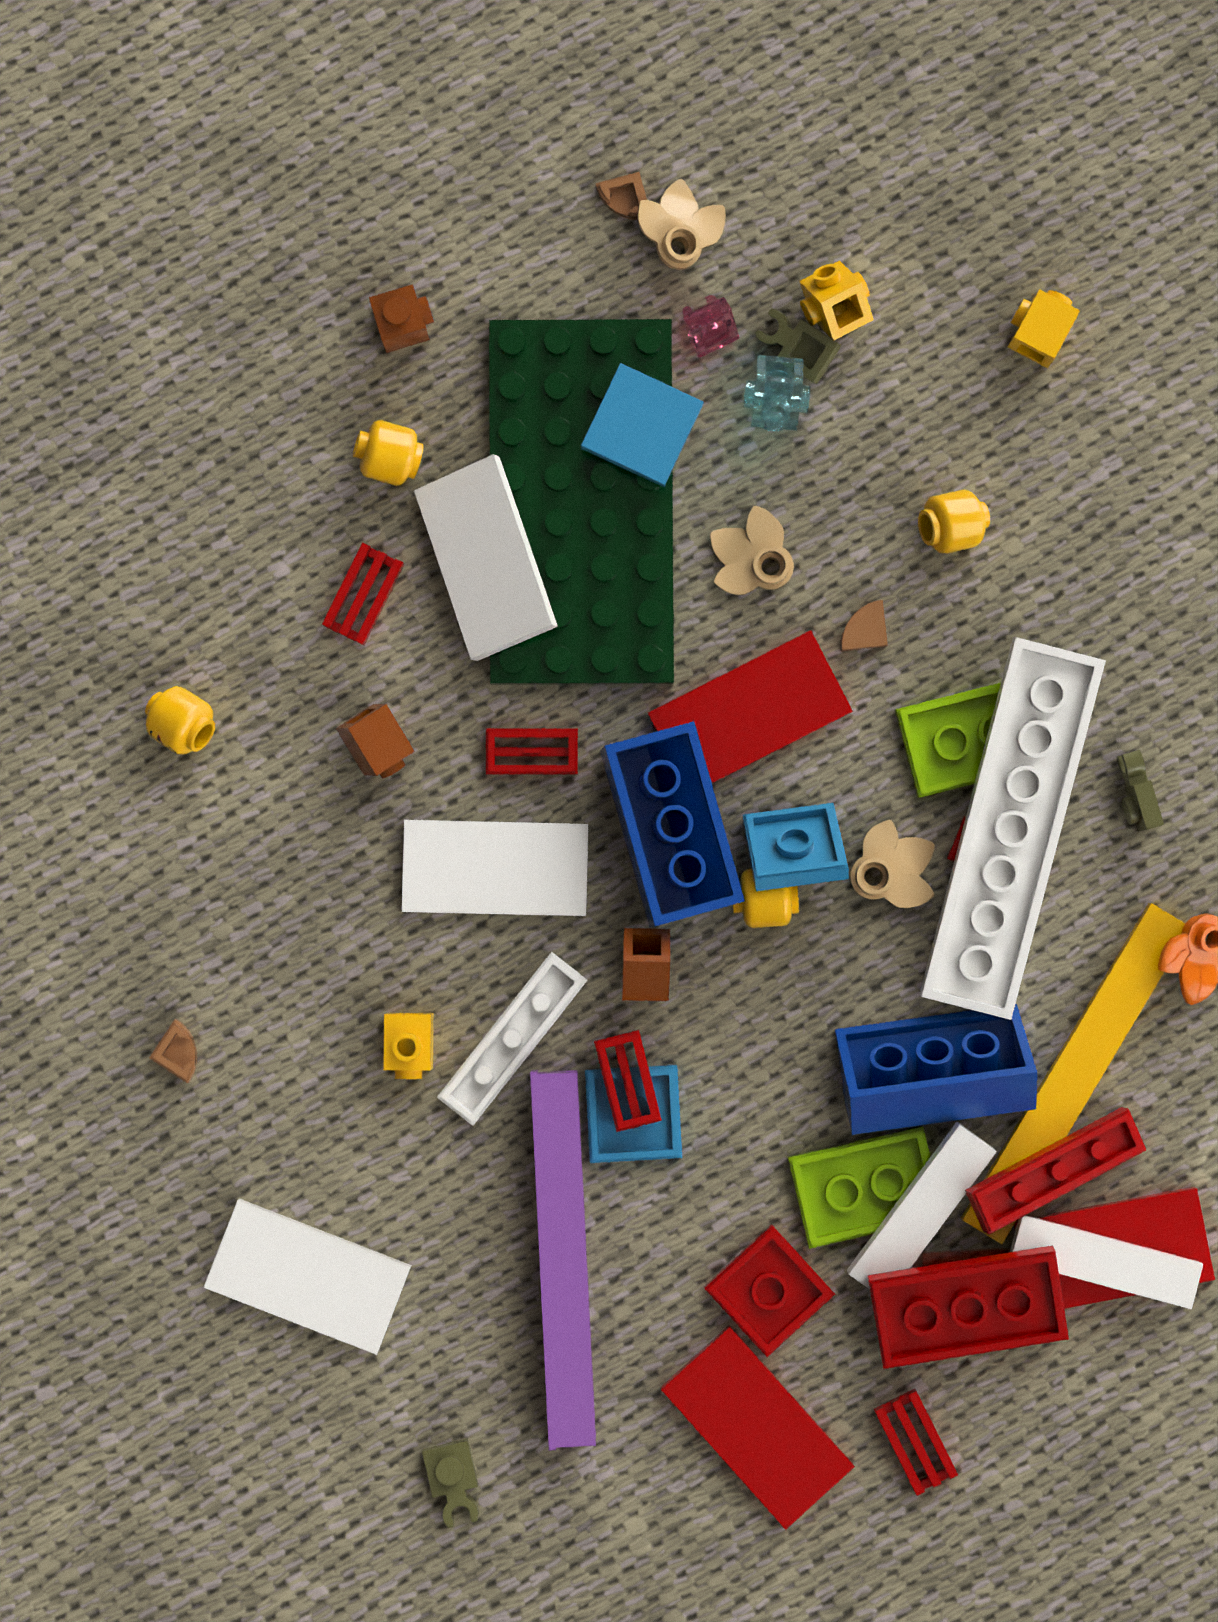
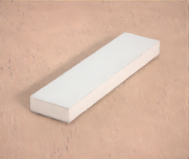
M551 952L437 1098L473 1126L588 980Z
M956 1122L848 1267V1274L870 1289L867 1275L910 1269L966 1194L965 1190L973 1185L997 1151L963 1125Z
M1028 1215L1018 1219L1010 1252L1053 1245L1056 1251L1059 1274L1192 1309L1203 1263Z

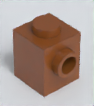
M413 284L369 297L386 353L430 340L426 325L434 323L428 300L426 296L417 298Z
M373 704L336 728L363 775H380L382 779L389 777L406 765L403 761L405 757L415 752L387 704Z
M624 928L622 1000L669 1001L670 929Z

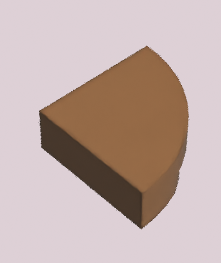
M640 172L596 183L599 197L605 205H609L607 207L611 211L622 217L638 220L639 202L647 200Z
M883 600L874 601L863 606L850 618L842 634L841 652L886 647L888 645Z
M174 1019L149 1057L186 1083H190L196 1069V1045L194 1039L193 1041L191 1039L190 1031L182 1022Z

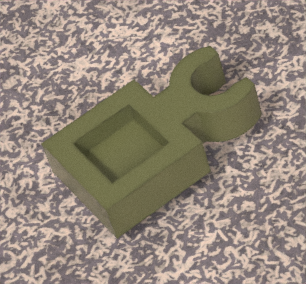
M770 309L768 314L778 321L779 329L771 336L757 329L756 337L767 345L783 346L776 359L817 384L842 345L835 340L833 341L829 336L802 319L796 328L792 329L791 322L784 313Z
M1137 750L1117 756L1118 766L1126 784L1125 791L1127 797L1122 798L1121 802L1127 822L1130 825L1135 823L1138 832L1164 825L1152 781L1147 779L1141 751Z
M468 1438L423 1449L422 1454L432 1498L446 1495L447 1498L443 1510L445 1525L448 1528L454 1527L452 1511L458 1506L466 1507L469 1510L471 1522H476L478 1520L479 1508L476 1501L467 1495L466 1491L479 1485Z

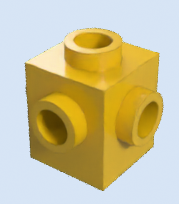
M840 260L817 268L812 275L799 281L805 299L800 301L805 318L811 326L818 324L833 341L874 320L867 299L870 296L869 289L864 278L859 272L852 273Z

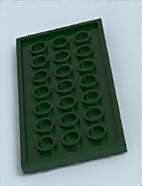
M672 319L489 320L490 455L494 454L500 457L558 627L490 655L491 685L674 684L673 470L665 487H662L581 449V444L620 363L672 387Z

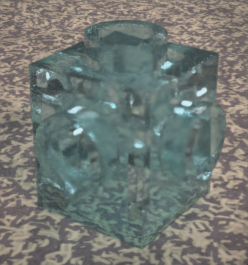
M758 355L755 380H746L743 408H752L751 427H760L768 431H797L799 413H808L810 386L803 385V359Z

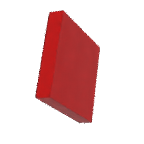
M772 1224L704 1286V1289L766 1357L771 1355L835 1295L831 1288Z

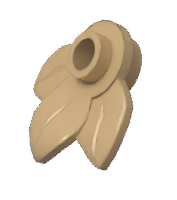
M678 179L664 191L659 204L650 200H641L638 206L637 217L642 233L656 244L657 254L661 261L672 269L683 270L691 267L699 259L702 249L718 242L725 226L726 213L723 205H710L699 209L686 182L683 179ZM672 241H680L684 245V254L679 255L672 250Z
M753 506L748 515L745 529L722 528L714 530L710 534L713 552L718 560L725 565L714 579V584L723 591L734 595H745L758 587L765 590H776L786 585L790 580L794 570V563L790 553L783 548L784 529L780 522L766 509ZM768 559L775 560L779 565L778 573L775 575L765 574L762 570V563Z
M886 820L873 826L863 839L862 857L855 861L850 871V882L853 889L858 895L866 899L875 900L884 897L898 908H911L928 902L934 897V892L930 885L919 875L923 873L929 864L935 845L931 841L918 837L899 839L892 820ZM869 868H876L881 873V881L875 886L869 885L865 881L864 875Z

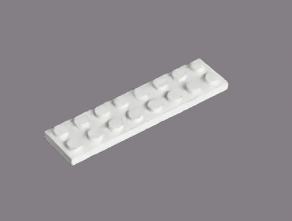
M1018 637L1012 639L919 994L921 997L1009 1020L1012 1019L1106 660Z

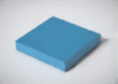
M620 363L581 444V449L665 487L704 402Z
M834 803L743 814L744 832L756 891L849 879V867Z
M677 1065L648 1066L662 1121L616 1132L601 1069L585 1070L590 1163L682 1158ZM629 1067L641 1116L650 1114L639 1067ZM610 1068L623 1120L631 1119L632 1114L620 1068Z

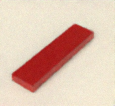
M1121 1107L966 1189L965 1192L983 1232L990 1235L1146 1151V1147L1130 1110Z

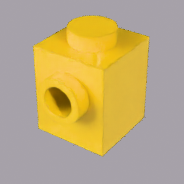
M1039 289L1031 302L1023 298L1010 323L1018 328L1008 348L1048 368L1056 358L1080 310L1071 306L1072 301L1067 296L1057 291L1049 290L1046 293Z
M434 1013L384 1014L383 1070H395V1079H422L423 1071L433 1069Z

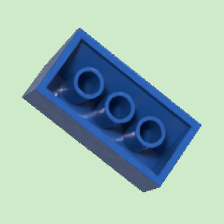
M695 722L605 745L600 750L649 928L745 902Z
M1015 1004L1011 1020L970 1010L835 1029L844 1100L852 1135L1036 1109L1037 1069L1017 1004Z

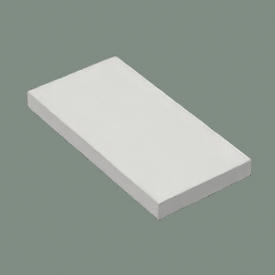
M490 455L414 490L471 660L479 661L558 627L499 456Z
M404 820L402 912L586 916L588 824Z
M238 1199L203 1288L377 1355L412 1265Z

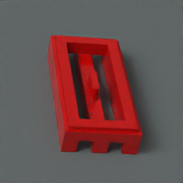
M362 542L322 625L365 646L405 564ZM367 557L373 559L374 561L343 624L337 623L336 620ZM384 564L390 567V570L358 633L352 630V627Z
M486 728V775H578V728ZM495 738L568 739V747H495ZM495 757H568V765H495Z
M639 1030L595 1040L594 1044L616 1132L662 1121ZM633 1042L650 1114L641 1116L624 1048V1043ZM613 1046L615 1047L632 1118L623 1120L605 1049Z
M915 1388L874 1408L917 1496L924 1493L925 1489L931 1486L934 1488L942 1484L941 1481L947 1478L952 1479L958 1476ZM912 1402L944 1467L937 1472L904 1408V1405ZM894 1410L927 1474V1477L919 1480L887 1416L888 1413Z

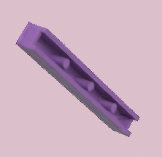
M531 1070L549 1450H556V1448L596 1446L577 1070L550 1072Z

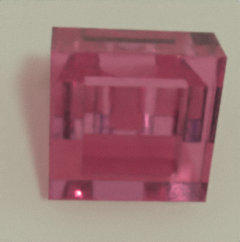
M709 295L705 297L707 305L695 311H692L689 305L683 308L684 323L691 345L698 358L740 339L732 309L724 297L717 299L715 296Z

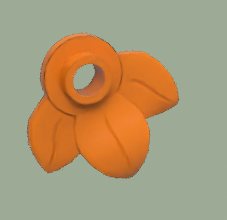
M1204 913L1190 918L1185 923L1182 934L1170 938L1160 955L1158 970L1165 973H1179L1181 992L1187 1004L1194 1005L1205 1000L1214 991L1216 984H1218V916Z

